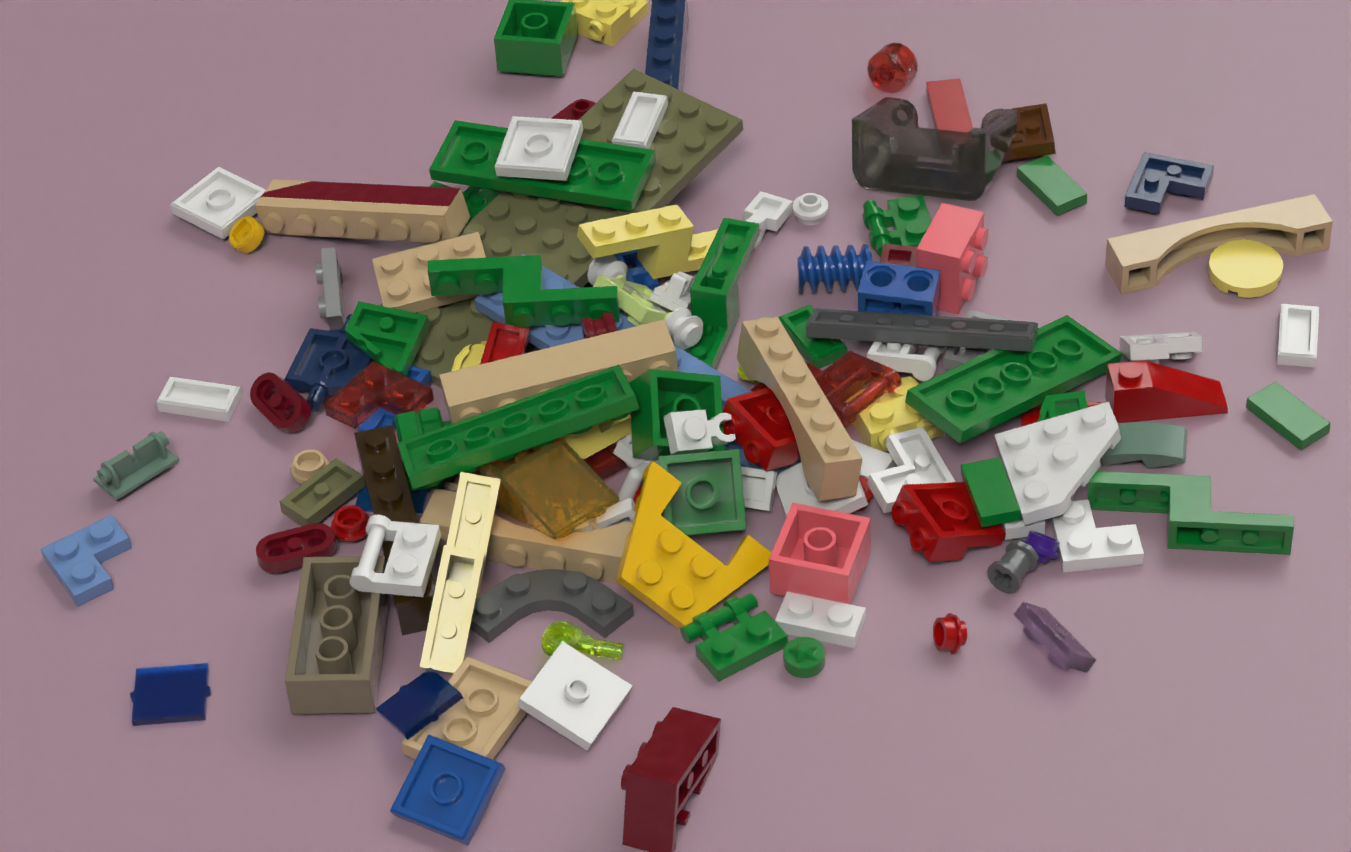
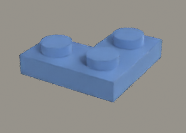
M110 515L41 548L43 560L78 607L114 589L111 578L103 569L101 563L132 549L127 534L115 518Z

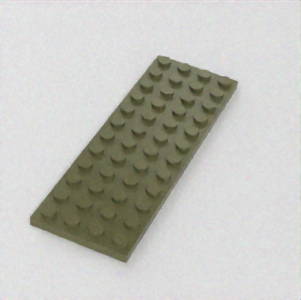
M632 69L579 120H582L583 125L580 139L612 144V139L633 91L667 96L668 107L650 146L651 150H655L656 162L633 211L502 191L465 225L459 236L479 231L486 257L521 256L522 254L541 255L542 266L577 287L582 288L588 282L589 265L593 258L577 237L578 225L666 206L744 130L743 121L638 70ZM476 297L416 312L428 315L430 326L412 366L430 370L431 383L441 389L439 375L451 372L455 357L464 347L470 344H480L481 341H487L492 322H496L476 310L474 302Z

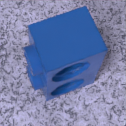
M866 261L858 289V311L936 315L940 299V270Z

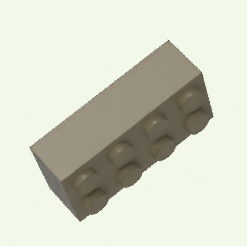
M361 556L304 557L285 676V685L292 714L375 713L390 594L362 592L350 585L352 571L355 567H358ZM378 556L374 572L384 573L386 568L385 556Z

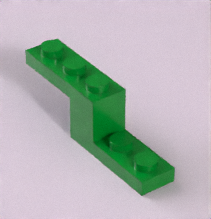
M723 218L690 288L692 316H698L702 319L703 330L699 342L692 347L684 349V351L714 369L717 367L740 316L738 281L760 235L759 223Z
M541 255L428 260L427 272L431 296L503 293L505 323L508 325L525 328L529 326L581 324L580 319L589 317L594 320L600 318L606 312H611L615 322H620L617 286L544 289Z
M1096 471L1088 482L1087 499L1089 500L1091 510L1167 514V549L1291 554L1294 515L1211 511V476Z

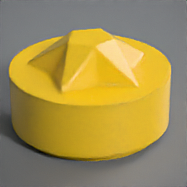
M251 216L239 219L230 231V245L243 254L252 252L263 239L264 226Z

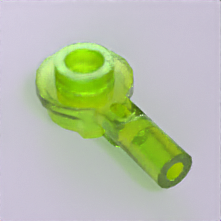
M566 621L552 623L547 627L542 636L541 647L549 657L553 655L562 641L580 653L622 660L623 643L593 639L590 635L582 634L580 627H576Z

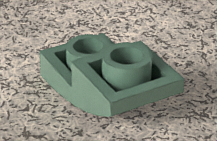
M1117 423L1121 440L1114 449L1108 448L1101 457L1105 466L1143 460L1147 469L1182 464L1186 460L1187 430L1184 426L1164 423Z

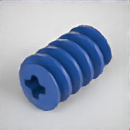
M822 245L818 246L815 256H812L808 246H804L800 257L797 258L798 292L802 293L805 282L809 283L812 293L817 292L820 282L824 283L827 292H831L835 281H838L842 292H846L849 281H853L856 291H858L866 261L873 262L868 245H862L859 255L856 254L853 245L847 246L844 255L841 254L838 245H833L829 256H827Z

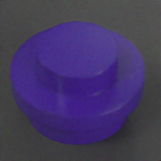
M1032 530L1029 531L1027 539L1022 538V542L1031 545L1037 552L1039 562L1047 564L1049 558H1059L1060 552L1057 549L1060 542Z

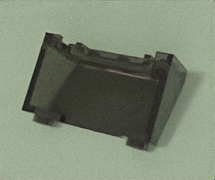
M885 97L852 119V171L854 179L862 188L868 190L975 201L982 197L990 188L1017 130V110L993 109L982 119L981 128H973L968 132L920 128L918 127L917 110L912 103L901 98Z

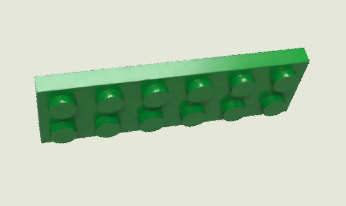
M455 120L430 166L429 172L431 180L633 211L654 167L656 155L655 150L580 139L567 181L497 176L495 164L508 128Z
M1066 315L1038 328V337L1032 352L993 349L908 389L905 403L957 442L962 443L1042 404L1046 395L1064 393L1107 372V364L1120 363L1122 353Z
M616 365L397 443L413 490L420 487L430 488L438 485L443 479L460 474L461 472L472 473L478 470L481 465L495 460H509L515 457L518 452L532 447L548 446L555 439L568 434L585 433L596 424L608 420L617 421L624 419L630 412L640 408L620 365Z

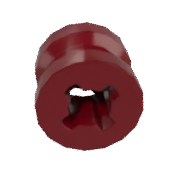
M611 312L603 313L600 318L594 320L589 317L580 319L584 339L617 331Z

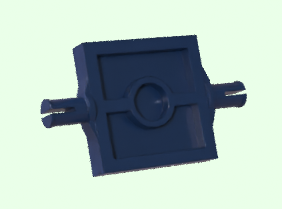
M352 314L346 317V321L341 329L320 330L310 328L285 377V380L296 391L310 393L306 399L310 405V411L313 408L314 412L319 411L327 395L358 400L376 363L375 360L347 339L345 329Z

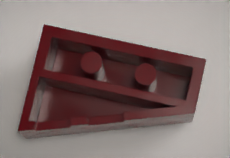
M672 707L664 720L656 723L652 737L647 743L643 742L641 744L637 758L632 765H626L622 774L621 789L626 790L622 845L648 852L675 851V830L677 824L687 825L690 818V811L684 810L692 793L701 794L718 756L720 718Z

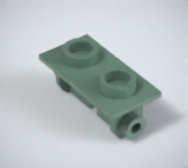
M162 431L157 434L151 432L148 434V437L132 446L134 451L132 455L125 450L109 461L101 463V469L97 470L98 476L93 478V480L110 496L118 500L177 463L179 458L165 447L169 445V440Z

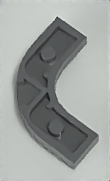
M558 569L536 570L522 574H513L476 599L470 629L490 643L522 618L532 613L550 610L565 612L579 619L599 635L606 638L632 618L634 611L633 604L603 583L582 572Z

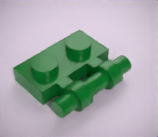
M923 195L887 200V210H882L878 207L874 200H867L863 204L864 212L862 218L865 226L871 231L869 233V240L872 248L877 250L880 257L884 244L918 247L932 222ZM893 227V231H889L887 228Z
M752 593L741 598L734 596L724 601L723 607L709 614L702 612L692 618L693 622L680 628L681 635L686 642H690L698 637L703 640V642L695 645L696 657L718 682L784 649L788 643V635L765 610L752 617L747 613L758 607L757 599ZM730 621L734 624V626L722 632L716 629Z

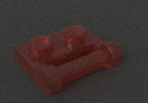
M848 351L814 377L844 428H848L856 422L857 415L885 393H893L902 385L901 378L895 370L852 351ZM874 381L872 385L866 388L863 392L857 395L850 402H845L851 396H853L855 393L861 390L864 386H866L868 383Z

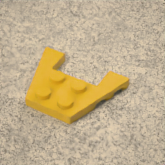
M652 461L644 470L641 494L637 497L634 508L636 512L631 531L626 538L615 581L680 630L681 627L693 622L692 618L708 611L769 565V558L772 552L750 535H747L741 540L726 565H724L661 516V513L682 483Z

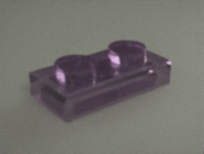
M1022 602L1013 614L1025 626L1022 630L1023 633L1035 643L1044 645L1050 652L1048 654L1049 660L1060 669L1068 671L1071 668L1087 673L1096 662V659L1046 608Z

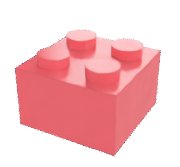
M942 202L917 247V267L940 270L938 310L959 314L965 301L970 302L972 300L977 279L983 278L986 273L988 257L983 256V252L988 241L989 230L984 228L985 212Z
M792 503L769 558L770 593L785 596L786 592H792L851 605L871 553V518Z

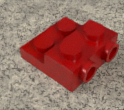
M770 388L727 398L722 413L731 414L732 419L723 423L724 434H735V440L744 448V455L750 463H758L765 471L796 463L799 450L792 427L780 401Z
M964 482L902 485L897 499L892 506V519L894 523L905 527L910 534L912 549L916 552H922L928 562L962 560L968 547L999 546L1006 535L1000 524L981 528Z

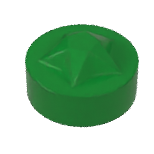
M795 638L784 647V667L793 676L800 678L813 677L819 674L825 666V649L814 638Z

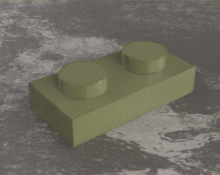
M335 458L279 501L281 512L301 526L319 523L365 487L364 477Z

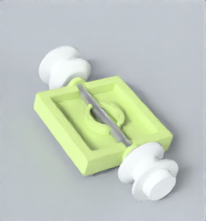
M614 255L592 260L587 275L589 283L593 287L617 286L619 311L624 310L629 314L627 317L629 322L639 326L664 319L671 339L677 347L684 350L699 342L703 330V321L700 317L692 316L691 311L684 307L672 311L650 301L654 291L645 285L626 281L628 274L627 265L623 261H617Z

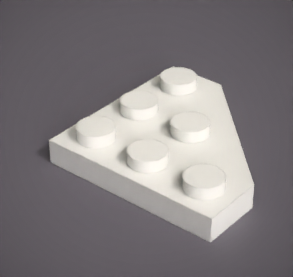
M1109 402L994 434L1010 485L1021 510L1024 525L1063 515L1072 504V495L1079 486L1085 487L1101 466L1100 459L1108 448L1114 449L1121 440L1119 426Z

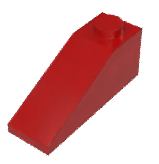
M1147 360L1107 364L1105 399L1106 402L1110 403L1117 423L1228 413V406L1220 381Z

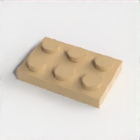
M479 231L373 258V266L383 306L416 313L478 297L480 294L431 296L427 271L428 260L485 258Z
M467 656L402 741L403 754L416 759L429 734L493 760L527 714L517 704L532 681Z

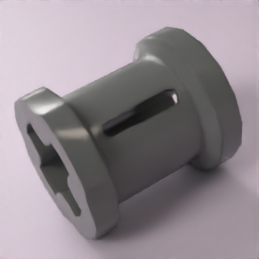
M1013 540L1006 546V553L1000 561H995L988 567V579L998 590L1008 594L1015 593L1022 584L1021 579L1025 574L1034 571L1038 567L1039 556L1031 545L1020 540Z

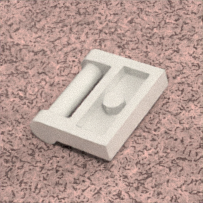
M874 341L867 353V368L878 369L886 374L898 372L912 373L916 379L927 381L936 372V362L940 354L945 353L949 346ZM918 346H927L923 355L914 354Z
M383 515L371 516L366 526L368 537L359 565L352 571L350 585L362 592L424 597L441 538L439 525L396 522ZM383 540L394 541L385 572L375 573L374 569Z

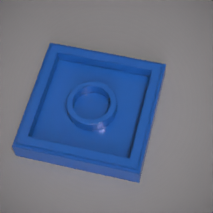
M428 734L390 812L396 817L468 846L506 768L500 762Z

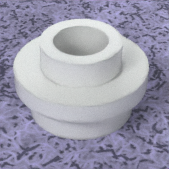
M805 193L797 197L792 205L794 215L804 225L819 224L828 213V201L816 193Z

